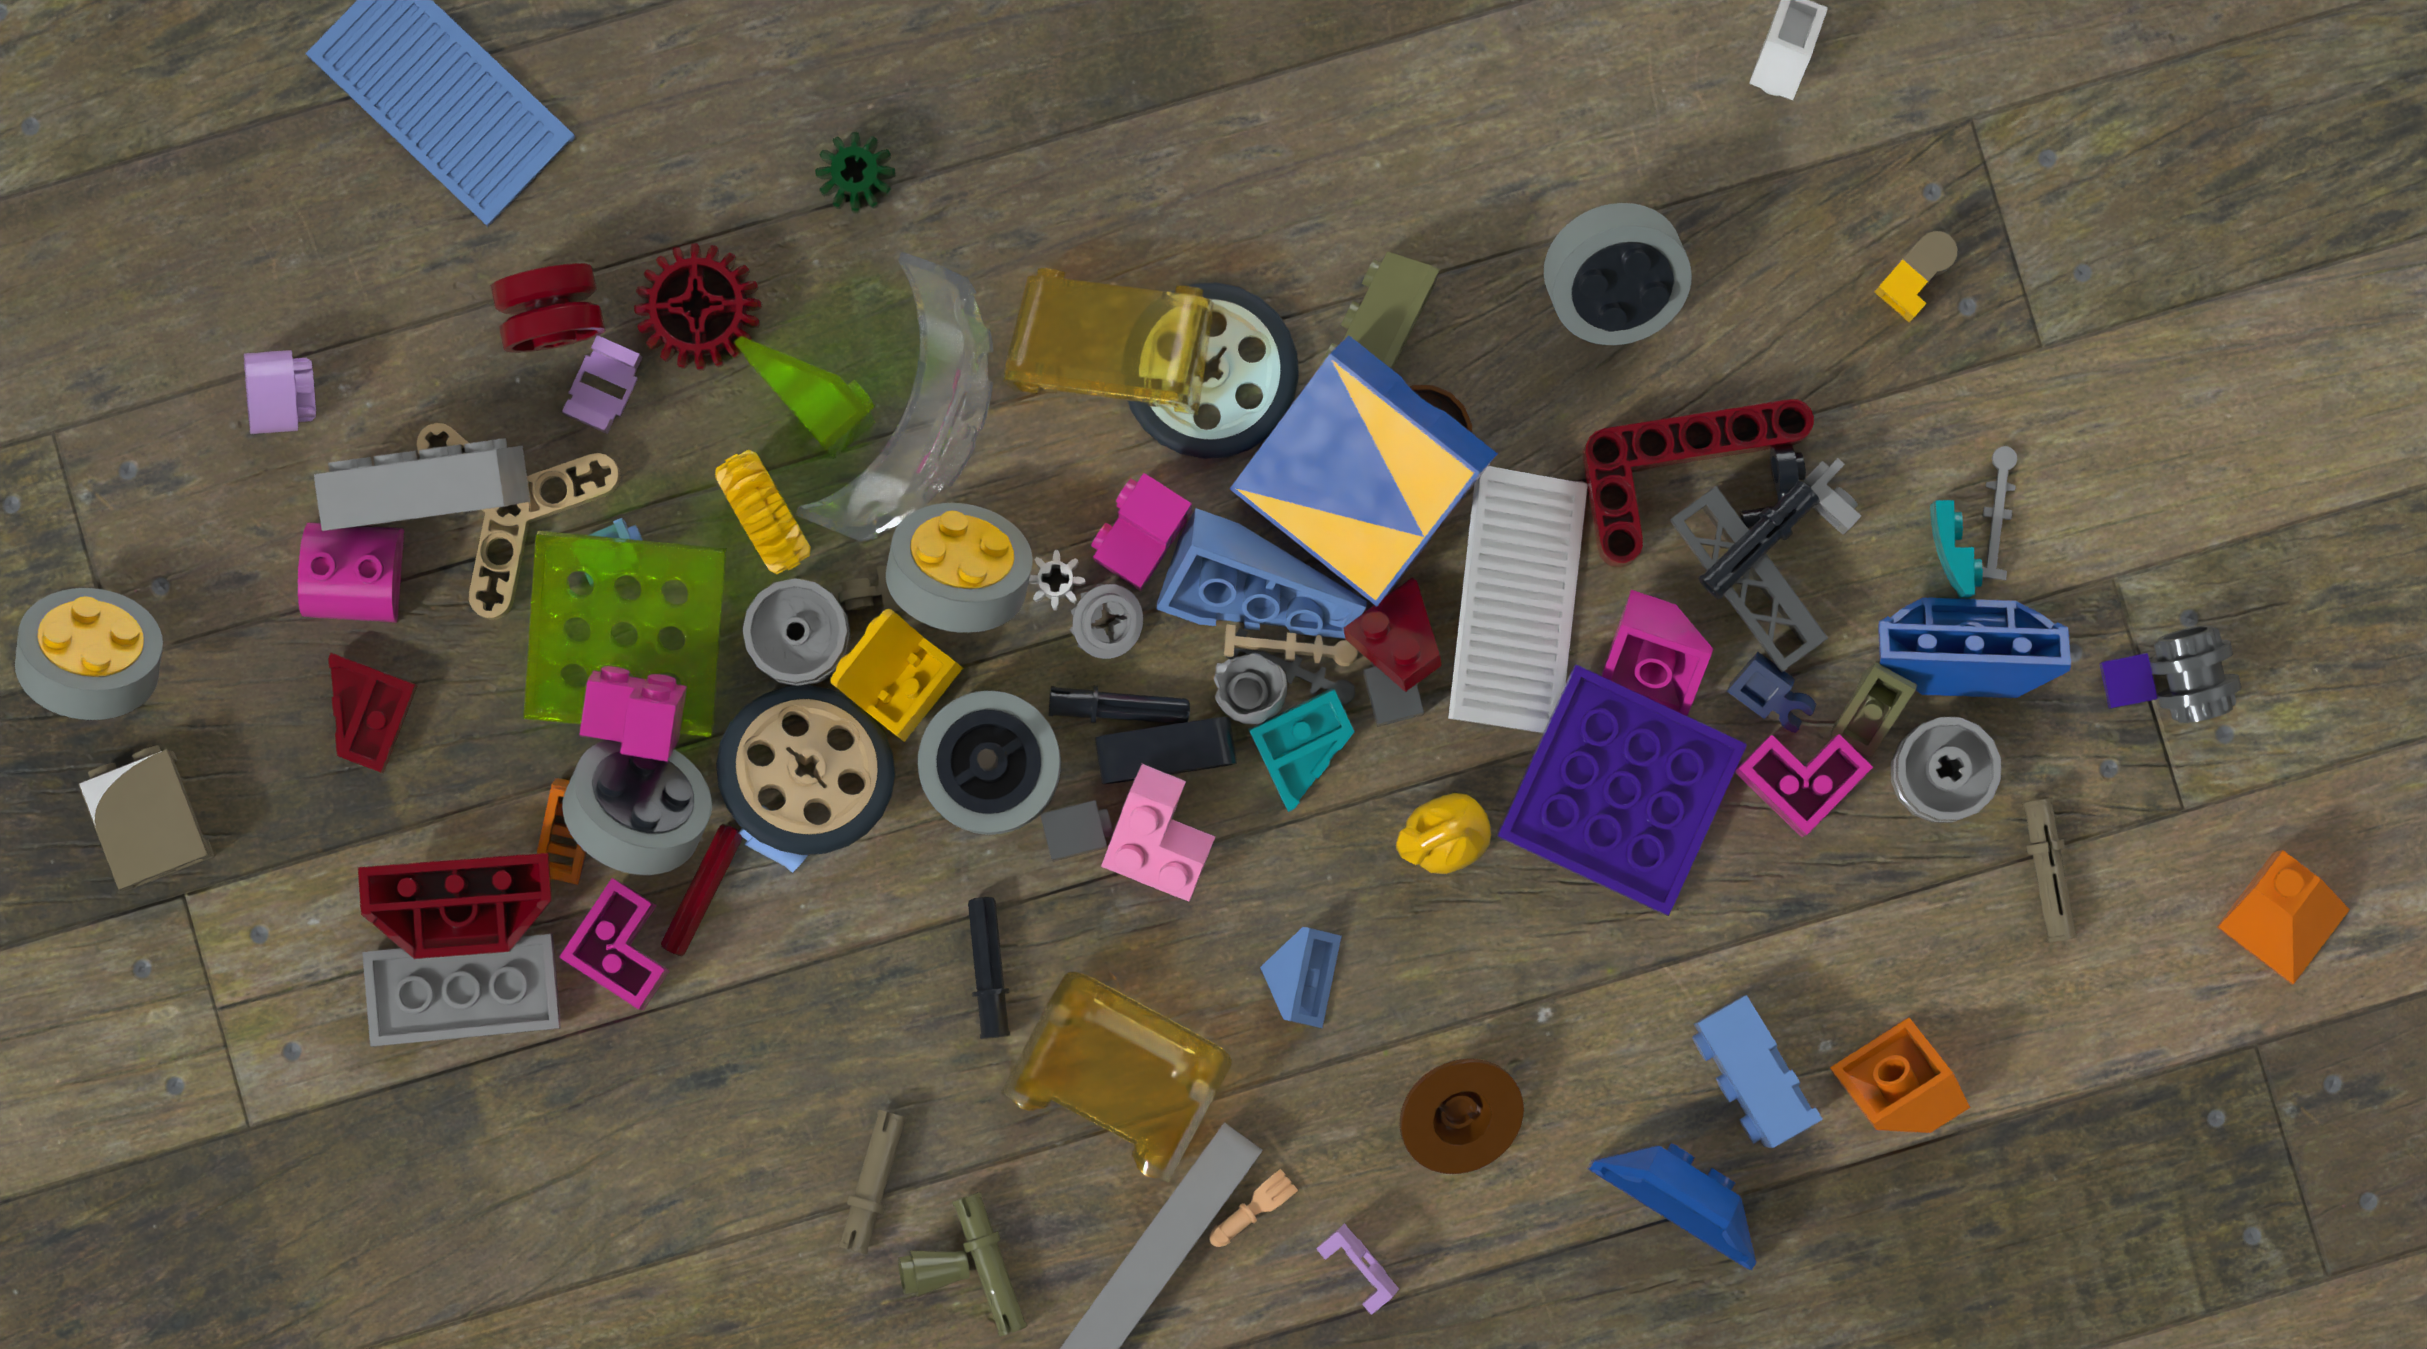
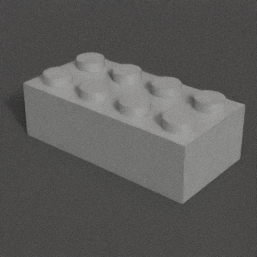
M504 438L464 444V454H462L460 444L419 450L420 460H417L416 451L374 456L375 466H372L371 457L328 463L329 472L314 474L322 531L531 502L523 446L507 448V441Z

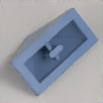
M1302 927L1260 967L1283 1020L1323 1028L1341 941L1340 935Z

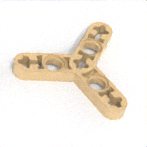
M433 423L421 430L417 437L416 446L418 453L419 450L432 449V445L428 442L429 438L432 435L441 438L445 434L449 435L446 441L447 446L461 444L462 449L463 447L465 448L464 444L469 442L446 424ZM594 453L527 476L531 502L517 504L521 511L516 517L510 513L501 517L499 513L503 507L481 509L485 512L469 591L470 605L479 616L488 620H496L504 617L511 610L529 523L606 497L616 490L621 476L620 469L613 459L605 454ZM599 463L603 469H611V474L605 477V486L599 488L594 481L581 484L580 486L585 494L576 497V486L568 475L569 471L576 469V475L580 479L592 473L591 465ZM550 478H560L567 485L565 498L559 503H547L541 496L542 485ZM497 539H506L513 546L512 559L504 565H495L488 558L489 545ZM484 568L497 574L510 573L508 582L498 578L496 590L497 593L504 596L502 604H494L492 611H486V603L479 600L481 592L485 593L490 590L492 581L490 576L482 577Z

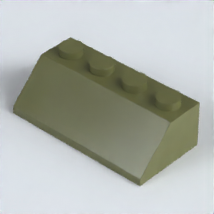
M1388 251L1382 262L1373 259L1362 281V285L1369 287L1361 304L1352 301L1342 321L1341 326L1348 329L1344 339L1348 335L1393 370L1437 282L1440 269ZM1333 342L1331 343L1321 365L1329 356V354L1338 346L1337 344Z

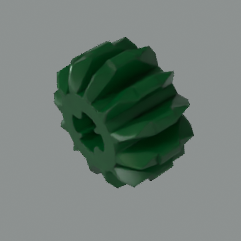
M852 132L850 136L851 146L845 148L842 139L835 137L833 144L838 153L835 155L828 150L820 152V158L831 166L816 168L815 175L817 178L829 180L820 187V192L823 196H829L837 192L833 200L835 208L841 209L847 199L850 198L852 212L860 213V199L866 198L869 206L875 209L879 206L873 194L875 191L885 196L890 195L892 191L890 186L880 179L894 178L896 171L893 167L882 166L891 158V153L888 149L874 154L878 146L877 138L871 136L864 147H860L859 133ZM853 163H857L859 169L862 164L866 165V168L862 171L864 179L857 183L854 182L852 177L849 182L844 179L849 175L847 167Z

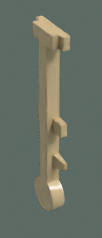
M1226 624L1224 656L1233 657L1234 648L1285 653V661H1294L1295 654L1313 656L1314 662L1317 664L1320 663L1321 657L1333 658L1338 665L1349 666L1354 663L1358 654L1357 649L1347 640L1340 641L1335 646L1323 645L1321 635L1316 636L1314 644L1296 642V633L1288 632L1286 634V641L1235 636L1236 625Z

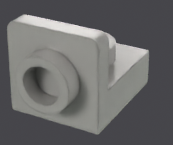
M1837 458L1830 467L1822 461L1803 482L1820 499V502L1813 508L1844 535L1858 521L1861 515L1855 510L1858 503L1851 495L1838 486L1832 490L1827 485L1845 465Z

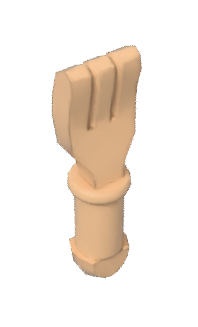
M1279 1169L1254 1191L1252 1200L1247 1206L1244 1203L1240 1204L1237 1211L1211 1230L1209 1237L1211 1244L1216 1247H1222L1231 1243L1230 1240L1248 1225L1257 1222L1256 1215L1273 1211L1298 1191L1297 1188L1291 1184L1290 1179L1285 1177V1173Z

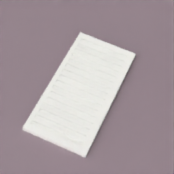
M1488 466L1475 482L1448 719L1544 733L1566 685L1588 486L1585 482H1574Z

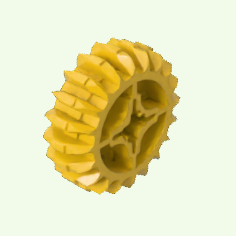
M748 449L739 455L736 453L727 458L725 463L716 468L715 477L769 571L779 574L786 569L789 571L800 565V561L810 556L811 547L757 453Z

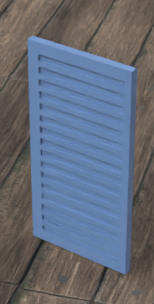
M357 0L306 53L315 64L487 227L566 145L575 139V135L432 0Z

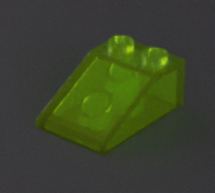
M742 336L734 342L743 357L833 459L876 423L870 412L875 405L872 403L869 395L855 380L847 385L836 374Z

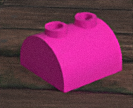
M307 523L302 536L298 565V603L301 615L313 618L397 623L404 529L355 526L322 531L321 523Z

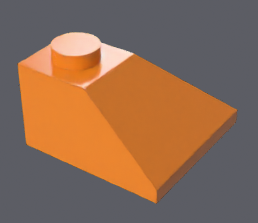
M2284 850L2271 854L2218 924L2217 928L2293 985L2350 909L2321 878Z
M1910 1017L1830 1067L1834 1076L1876 1130L1931 1133L1970 1108L1954 1073Z

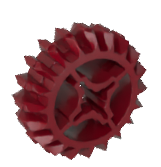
M693 243L690 248L691 258L685 259L680 247H675L672 251L677 262L669 265L663 256H659L656 261L663 272L659 276L652 270L647 269L644 272V277L654 284L652 289L644 286H638L636 289L637 295L648 299L649 303L635 305L634 312L640 316H650L649 319L637 325L640 333L655 331L649 337L646 344L653 350L665 343L660 354V358L665 362H668L676 352H679L677 366L681 369H686L690 356H694L697 370L704 371L706 368L705 356L709 355L712 356L716 367H722L724 361L719 352L727 349L734 359L738 358L740 352L733 342L738 338L744 344L750 345L753 339L747 332L743 331V327L758 328L760 325L759 319L747 315V312L761 309L762 302L759 299H747L746 297L759 289L756 281L740 283L748 276L750 270L746 265H742L731 271L736 261L735 255L731 252L726 254L719 263L717 262L719 249L715 245L710 246L706 258H701L699 244ZM704 271L715 273L724 278L733 287L736 298L725 299L724 296H715L708 293L706 282L704 281ZM689 273L690 277H688L686 291L679 297L668 298V301L662 302L664 293L670 284L678 277ZM697 286L705 304L709 302L712 304L710 308L702 309L701 317H699V326L691 310L688 312L684 310L687 309V306L694 305L695 297H697ZM728 313H735L727 330L716 339L707 342L711 322L718 317L728 316ZM661 316H672L673 319L679 318L688 321L692 334V343L682 342L670 335L663 326Z

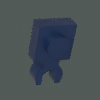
M1759 652L1751 658L1731 681L1727 690L1728 693L1763 719L1773 710L1779 715L1782 726L1793 733L1799 730L1802 720L1795 716L1791 710L1800 709L1808 716H1811L1816 707V702L1809 695L1791 692L1790 690L1795 679L1785 671L1781 672L1772 661Z

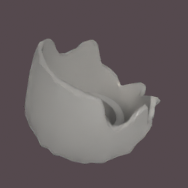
M1257 653L1228 659L1224 663H1217L1214 681L1218 691L1215 698L1222 711L1233 720L1259 725L1281 711L1287 697L1286 674L1280 665Z

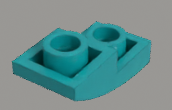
M1936 500L1930 505V515L1938 557L1958 597L1970 598L1975 595V587L1982 586V559H1974V547H1955V540H1962L1963 516L1962 512H1955L1954 500Z

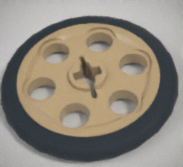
M811 685L785 686L764 693L745 705L729 723L721 739L716 762L719 790L727 809L740 827L759 842L779 851L800 855L830 853L847 847L868 834L881 819L892 797L895 779L893 752L886 734L878 722L847 696L832 689ZM790 715L801 716L808 724V731L799 737L790 736L784 731L782 721ZM835 729L846 730L853 738V745L845 751L835 750L829 745L827 735ZM761 744L769 747L774 755L773 762L763 767L753 764L747 755L748 750L752 746ZM800 761L803 765H807L810 762L816 765L813 772L814 778L808 774L799 777L796 774L799 766L797 762ZM845 773L859 775L864 782L863 791L855 795L844 793L838 785L839 777ZM765 789H777L784 796L785 804L778 810H767L759 803L758 795ZM811 803H821L828 808L830 819L821 825L812 824L806 820L804 808Z

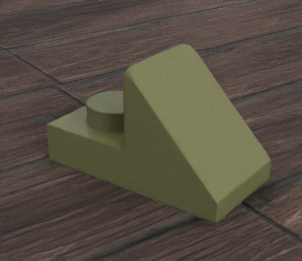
M1875 662L1863 671L1855 693L1833 725L1830 735L1835 737L1840 734L1853 748L1872 757L1915 692L1917 684Z

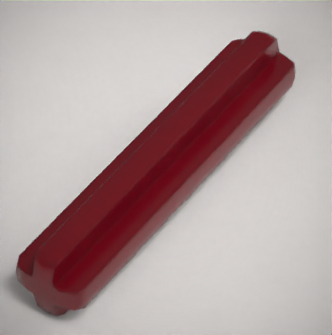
M727 824L719 826L661 942L663 949L677 956H683L686 953L743 839L739 834V830Z

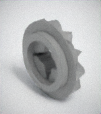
M1097 584L1090 591L1080 593V601L1071 610L1073 626L1069 629L1075 636L1078 647L1088 654L1101 659L1115 658L1130 650L1137 642L1143 627V612L1135 595L1117 584ZM1103 606L1106 612L1120 616L1109 623L1107 634L1103 628L1091 625L1095 623V620L1102 618L1101 610H1103Z

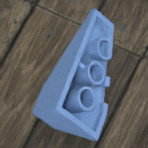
M1195 508L1178 539L1156 609L1200 625L1216 626V620L1243 622L1244 629L1260 630V624L1284 626L1291 633L1301 635H1321L1322 637L1345 639L1343 628L1362 615L1367 601L1241 524Z

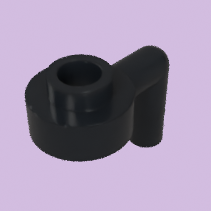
M1791 444L1771 447V472L1779 501L1795 486L1798 480L1806 479L1805 462L1802 452L1795 453ZM1764 508L1740 512L1741 520L1748 529L1752 528L1761 519L1759 513Z

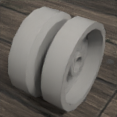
M796 578L775 582L758 593L746 611L743 626L746 650L757 667L778 683L791 686L818 684L834 674L839 661L848 654L851 639L848 616L833 594L815 582ZM794 623H799L802 628H805L804 636L797 641L791 640L788 637L792 633L791 625Z
M1939 717L1915 727L1898 743L1891 760V783L1898 800L1912 815L1931 823H1952L1978 813L1993 799L2001 781V757L1994 740L1979 725L1961 717ZM1940 762H1945L1951 766V777L1948 776L1941 779L1938 776L1936 769L1942 767Z

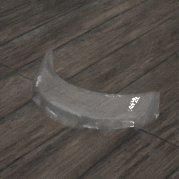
M901 252L898 262L911 286L919 321L917 371L906 409L886 446L858 477L830 496L810 504L798 506L795 514L861 542L878 538L876 534L899 525L910 513L928 506L927 504L945 485L951 487L976 447V437L984 427L992 395L993 382L987 380L988 353L994 352L990 329L984 327L979 307L973 294L977 293L967 277L934 262Z

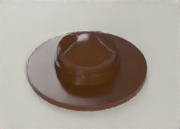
M1468 1058L1444 1063L1432 1069L1418 1080L1405 1098L1399 1120L1401 1138L1410 1155L1419 1164L1432 1171L1445 1174H1462L1478 1170L1499 1158L1515 1140L1522 1125L1524 1115L1522 1094L1512 1076L1502 1067L1492 1062Z

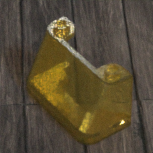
M1038 268L1037 276H1027L1005 364L1003 382L1017 392L1038 394L1039 387H1042L1047 393L1057 394V391L1144 402L1148 406L1158 407L1159 403L1162 406L1174 407V412L1198 415L1214 303L1207 298H1203L1204 290L1195 287L1176 286L1175 293L1070 280L1065 279V272Z
M1068 972L1064 975L1049 999L1001 1093L1010 1097L1018 1107L1028 1111L1045 1109L1051 1101L1064 1106L1134 1144L1132 1157L1136 1162L1138 1170L1148 1177L1160 1178L1169 1183L1232 1065V1059L1217 1044L1083 973Z

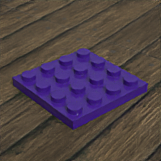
M1574 665L1496 837L1663 915L1669 916L1747 744L1579 665Z

